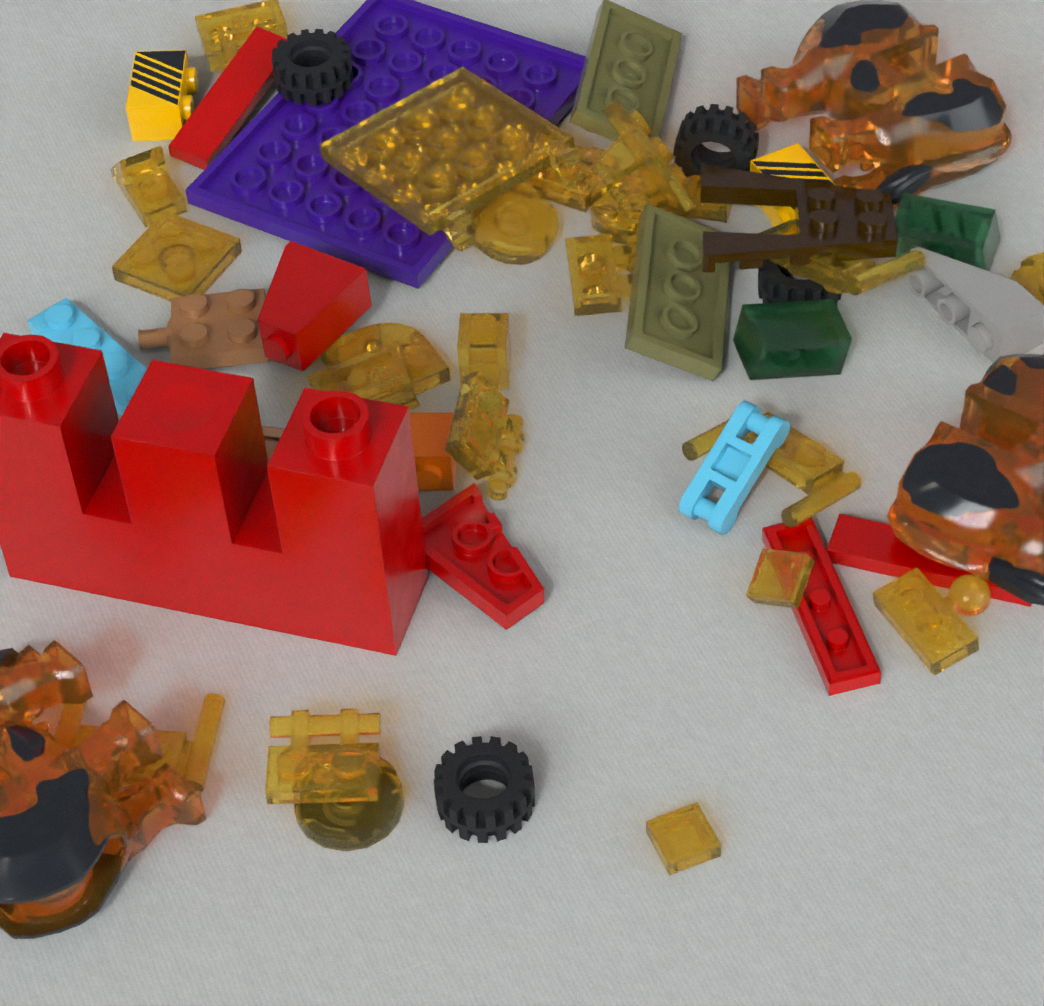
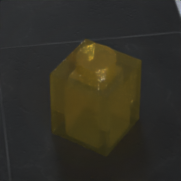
M460 313L457 353L461 389H509L512 355L509 313Z

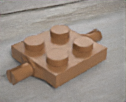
M265 288L237 289L231 292L202 295L189 294L183 297L171 298V318L166 328L138 329L140 350L168 346L171 352L172 363L201 369L269 362V358L265 357L257 320L266 298Z

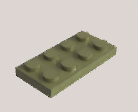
M603 0L596 13L569 122L651 158L659 144L682 33L614 2Z
M647 203L639 216L625 349L714 381L722 370L730 262L715 263V272H702L703 231H720Z

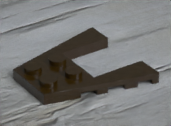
M701 164L700 203L795 207L797 235L703 231L702 272H715V263L739 261L740 270L762 268L763 259L790 257L791 265L810 264V255L836 253V262L896 257L898 237L892 198L889 193H882L874 189H857Z

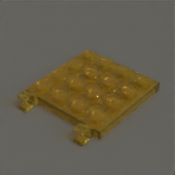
M463 66L319 144L324 161L428 235L443 230L450 243L459 251H464L477 243V238L466 229L474 224V220L469 214L470 212L481 208L489 201L519 186L545 169L552 167L560 181L569 188H573L586 180V175L575 167L576 164L584 160L581 152L575 149L573 136Z

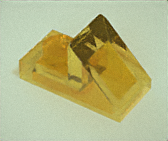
M161 146L120 160L111 168L113 178L145 227L187 212L183 195L167 173L163 148Z

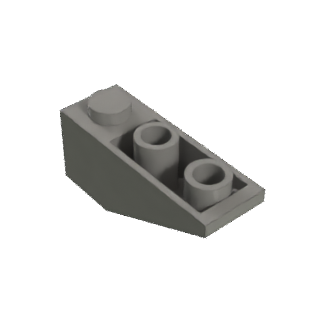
M918 246L910 250L907 285L912 293L927 302L939 313L941 319L946 324L952 325L970 342L977 352L983 353L991 362L994 363L1000 356L1024 354L1043 344L1044 305L1017 281ZM1014 358L1002 359L996 364V366L999 367L1000 365L1005 364L1013 360Z

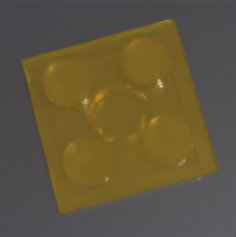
M164 211L112 266L114 280L170 302L173 297H183L189 294L202 295L206 293L242 253L240 238Z

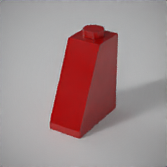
M290 241L284 247L257 319L265 357L302 372L310 366L372 306L366 269Z

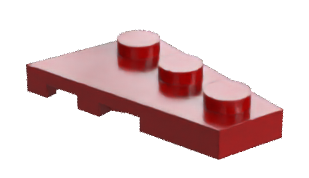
M475 483L422 517L428 570L504 629H509L544 604V587L519 549L512 547L503 534L502 524L495 513H489L482 502V493Z

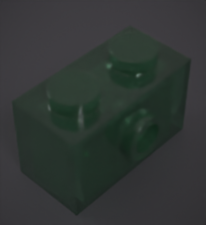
M903 193L895 216L898 237L896 261L909 264L910 250L918 246L990 272L1000 242L996 209Z
M834 299L742 304L733 338L734 345L749 380L841 375L852 341V337Z

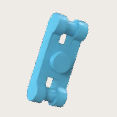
M746 400L742 401L735 409L683 494L679 503V512L693 520L700 517L708 521L710 529L722 535L727 534L736 522L738 510L775 449L781 447L790 431V422L776 415L769 418L760 413V407ZM751 431L758 434L753 445L743 440L745 435ZM714 486L724 491L717 503L708 499Z

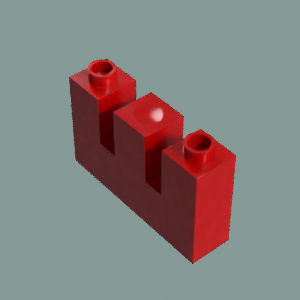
M3 333L0 338V546L9 576L396 656L429 578L409 406L361 398L348 391L336 390L327 392L304 388L268 462L254 379L251 377L152 360L123 415L118 420L102 350L53 342L40 335L20 336Z

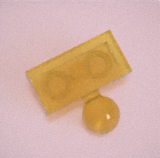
M916 567L874 591L873 600L876 608L935 676L979 650L978 637L958 614L973 617L983 613L990 604L991 590L984 579L968 574L958 577L951 584L948 596L943 598Z

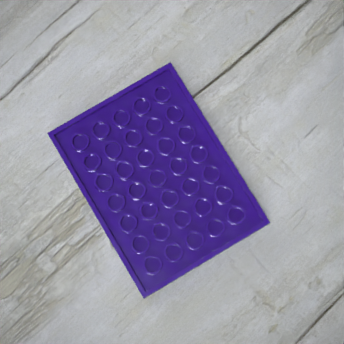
M366 0L336 32L337 38L342 36L350 49L353 81H351L349 90H343V96L338 99L334 96L331 97L330 103L324 104L323 101H317V106H309V102L306 101L302 105L294 103V98L287 101L283 98V94L277 93L185 191L188 204L282 239L296 242L419 289L574 105L586 56L414 0Z

